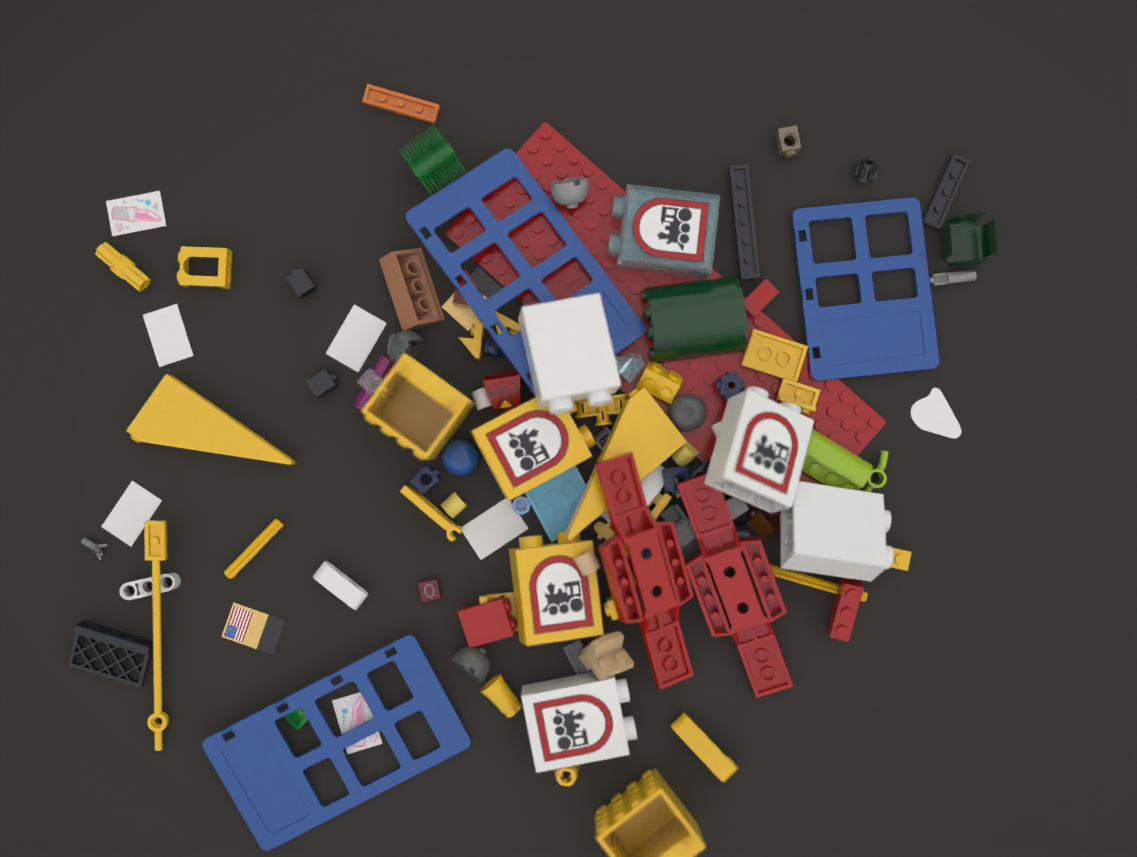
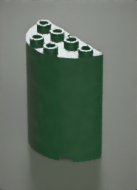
M737 276L645 287V290L642 291V301L646 302L647 305L644 310L645 321H649L650 324L647 329V339L651 340L652 348H649L650 359H654L655 363L746 351L747 339L745 333H748L746 308L742 287H739Z

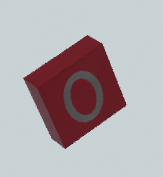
M438 579L418 583L422 602L441 598Z

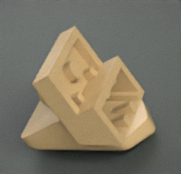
M620 631L604 634L592 641L581 650L582 655L579 656L587 670L593 671L600 681L631 669L634 666L633 660L622 647L624 635Z

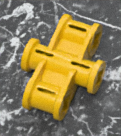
M628 394L612 395L613 401L611 403L597 407H589L588 399L574 401L577 407L575 419L596 416L597 422L595 426L612 425L609 415H618L621 410L620 400L621 405H623L629 396Z

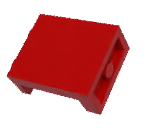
M505 595L469 607L465 605L458 610L469 648L514 636L517 622L511 616V603L509 599L506 600Z

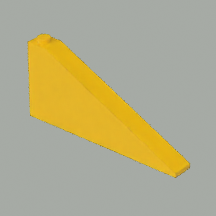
M169 374L163 377L126 430L131 434L130 438L138 443L146 442L288 465H295L296 463L294 459Z
M636 387L628 393L629 398L622 405L597 463L632 452L641 481L687 441L646 388L638 389ZM595 467L563 536L567 541H570L607 510Z

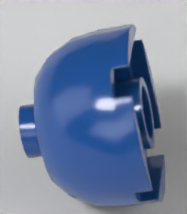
M453 439L446 444L442 451V464L452 475H469L475 471L479 464V450L473 442L467 439Z

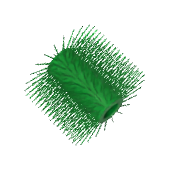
M437 129L428 133L427 135L430 138L423 140V142L420 141L418 144L414 141L413 143L416 146L413 145L412 149L409 147L407 151L403 146L405 153L403 154L402 151L401 154L405 157L404 160L409 164L408 166L413 174L423 184L424 188L428 190L430 195H432L431 190L435 193L436 190L434 188H437V191H439L436 185L440 186V181L443 184L455 176L452 172L464 167L456 157L457 155L450 144L446 141V138L444 139L443 135L437 132L439 131ZM462 168V169H460V170L457 171V172H458V173H461V172L464 171L465 169Z

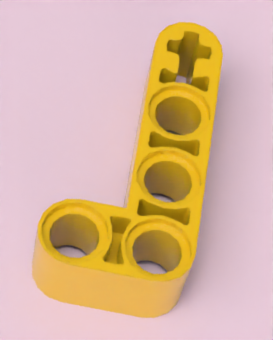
M685 712L670 725L677 735L723 783L739 769L731 758L725 755Z

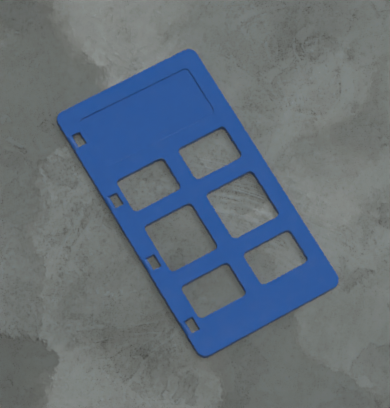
M504 149L406 213V221L423 242L426 249L457 288L460 295L491 334L494 341L530 387L534 395L533 383L527 376L530 374L521 330L511 335L498 319L495 311L526 290H530L540 304L556 301L543 284L542 279L570 260L577 259L592 279V282L567 299L600 293L614 355L645 333L644 324L513 150ZM515 178L532 201L502 221H496L482 202V198ZM465 209H470L484 227L485 232L451 253L434 230ZM538 213H542L566 246L536 267H531L510 240L508 233ZM424 228H426L431 235L427 239L421 233V230ZM496 244L519 274V278L490 298L484 299L460 266L490 245ZM460 275L467 283L463 287L456 280ZM495 324H497L502 331V333L498 336L491 328Z
M407 634L342 667L338 671L235 722L231 726L208 736L203 741L202 746L260 848L269 851L466 750L471 744V739L416 637L412 634ZM395 647L397 653L387 657L385 651ZM390 661H394L413 697L391 709H387L368 677V673ZM341 675L343 680L333 684L331 679ZM349 682H355L373 714V718L336 736L319 709L316 699ZM287 703L289 708L280 712L277 707ZM301 708L320 739L321 745L300 756H295L276 724V720ZM417 711H421L440 746L418 758H414L395 723ZM233 731L235 736L226 740L224 734ZM381 731L401 766L363 785L343 750ZM326 758H330L349 793L327 805H323L306 777L304 769Z

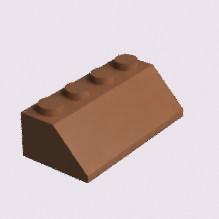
M422 248L392 251L379 259L402 330H415L445 320Z

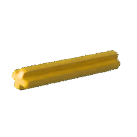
M274 519L224 571V574L229 579L234 578L283 527V523L279 519Z

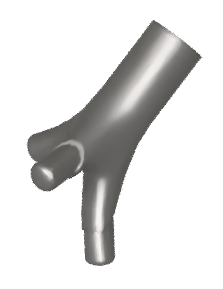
M84 537L81 541V544L96 554L98 560H102L104 554L100 548L108 547L107 543L97 544L87 537Z

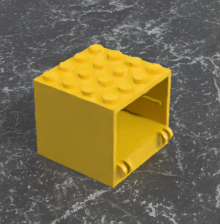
M404 353L361 412L365 414L364 418L373 425L382 426L380 430L386 435L397 437V443L405 448H412L415 456L421 460H430L438 457L473 409L475 403Z
M656 768L652 771L649 769L644 772L639 781L631 782L626 787L627 790L625 792L616 794L612 797V802L607 806L602 805L596 810L594 815L596 839L610 857H694L706 847L698 823Z

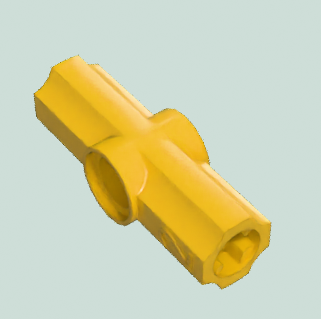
M104 242L96 249L95 255L106 263L113 273L121 279H125L138 291L141 292L150 284L151 279L139 270L132 260L124 254H120L109 243Z

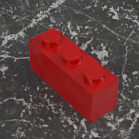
M840 578L826 628L830 638L849 642L864 589L861 581L858 579Z

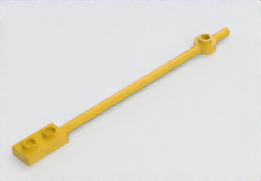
M147 520L144 522L145 560H152L154 713L149 716L147 724L154 731L155 751L163 750L162 731L169 724L168 715L162 711L160 560L165 561L167 559V521ZM157 718H161L162 723L158 722Z

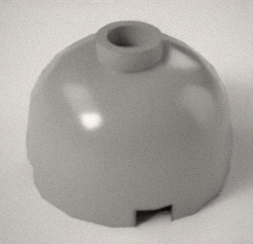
M573 177L566 178L561 183L558 180L550 182L552 197L559 204L566 205L567 208L578 207V203L583 202L588 195V178Z

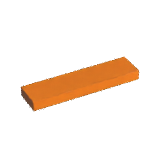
M367 84L362 99L363 104L431 124H436L440 110L439 104Z

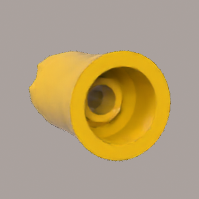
M500 673L491 678L480 690L507 718L514 716L522 707V704L508 687Z
M580 765L553 769L558 783L567 787L571 786L577 779Z

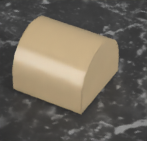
M590 548L573 558L583 576L596 571L600 567Z

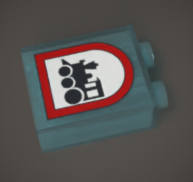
M627 184L625 196L614 195L612 218L622 219L620 234L610 233L607 256L617 257L616 268L707 279L712 273L720 195Z

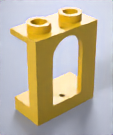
M181 246V252L178 253L180 271L177 272L179 285L187 288L188 286H204L230 289L231 250L227 248ZM189 258H219L218 277L188 275Z

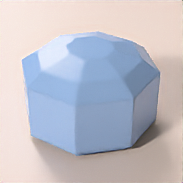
M523 496L514 499L512 504L514 512L520 515L529 512L531 506L528 498Z

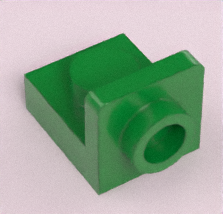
M301 708L284 717L297 731L308 720Z

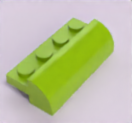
M812 429L802 471L826 486L858 491L860 488H863L871 475L873 465Z

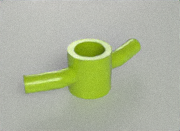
M881 450L879 464L876 469H872L871 475L865 484L864 492H872L873 488H881L885 485L887 476L883 471L887 465L888 451ZM874 472L879 477L877 483L871 482V476Z

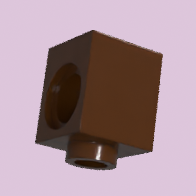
M754 508L748 514L749 519L746 525L753 528L757 535L760 536V539L763 540L776 529L780 521L772 513L760 508Z

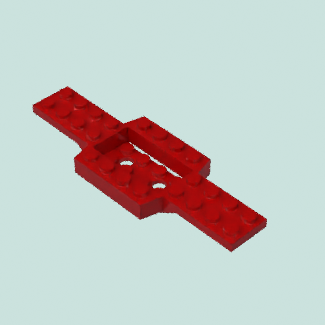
M627 452L595 463L614 533L611 538L598 547L618 619L626 624L639 622L656 687L661 690L694 676L679 624V607L694 597L674 522H655L646 504L633 453ZM623 543L626 544V548L630 556L632 569L635 574L637 587L639 589L642 600V606L645 610L644 612H642L641 606L639 603L638 595L636 592V588L634 585V581L632 578L631 570L629 567ZM644 548L650 550V556L647 559H643L641 556ZM654 586H659L661 590L657 597L652 595Z
M705 473L677 483L701 552L685 561V566L712 637L733 636L755 696L759 698L793 687L771 626L772 621L784 615L787 611L760 536L739 538L722 491L704 484L707 475ZM742 549L766 612L764 615L742 558ZM707 563H708L709 566H710V569H711V572H712V574H713L714 580H715V582H716L717 588H718V590H719L721 599H722V601H723L724 607H725L726 612H727V615H728V617H729L731 626H730L729 621H728V619H727L726 613H725V611H724L723 605H722V603H721L720 597H719V595H718L716 586H715V584H714V581H713V578H712V576H711V573H710V570H709V568H708ZM726 567H733L735 574L731 577L724 574ZM739 603H746L749 606L748 610L744 613L737 610Z

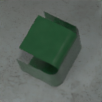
M986 213L955 215L947 220L946 225L941 227L943 259L948 260L950 266L982 264L990 260H979V258L988 257L997 252L995 219L982 226H976V221Z

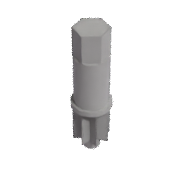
M971 269L932 274L933 277H930L929 280L930 283L937 286L975 281L977 276L976 271Z

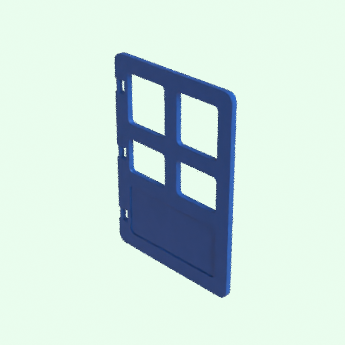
M912 197L796 209L792 214V225L811 378L815 381L936 368L939 365V352L919 200ZM905 213L907 215L911 254L871 258L869 255L865 217ZM849 218L851 220L855 259L815 264L812 256L809 222ZM799 231H805L806 241L800 242ZM912 269L914 271L915 298L888 301L875 300L872 280L873 272ZM857 275L860 303L820 307L818 305L816 278ZM806 289H812L813 300H807ZM818 347L820 358L814 359L812 348Z

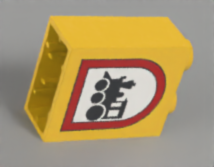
M535 397L471 432L507 501L592 457L589 448L596 445L591 432L586 425L577 428L571 417V414L577 411L575 402H573L574 409L572 411L552 415L550 414L549 407L538 408Z
M565 531L558 532L557 543L543 544L542 535L519 537V548L509 549L519 642L526 646L604 635L597 573L594 571L583 576L573 558L589 548L594 553L593 540L581 539L580 532L570 541L563 538Z

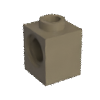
M797 125L779 128L776 131L775 137L779 156H795L801 149ZM784 139L791 140L793 145L787 146L784 143Z

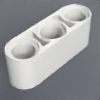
M324 561L313 575L317 582L354 610H357L369 595L366 590L328 561Z
M172 572L160 575L161 593L174 590L180 586L181 578L177 573ZM152 577L123 584L120 588L121 597L125 600H132L152 595V591L147 587L148 582H152ZM167 577L172 579L171 587L166 583ZM130 586L135 590L134 595L129 593Z

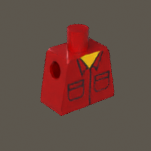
M517 370L484 376L483 383L494 409L502 408L503 414L514 409L513 406L520 405L521 384L520 375Z

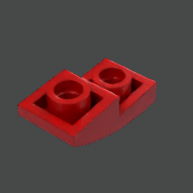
M765 279L744 300L746 311L754 318L779 291Z

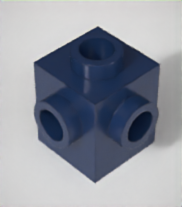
M725 372V375H721L716 380L718 396H723V399L728 400V398L743 392L744 381H741L742 377L737 376L735 372ZM729 382L734 383L733 389L728 387Z

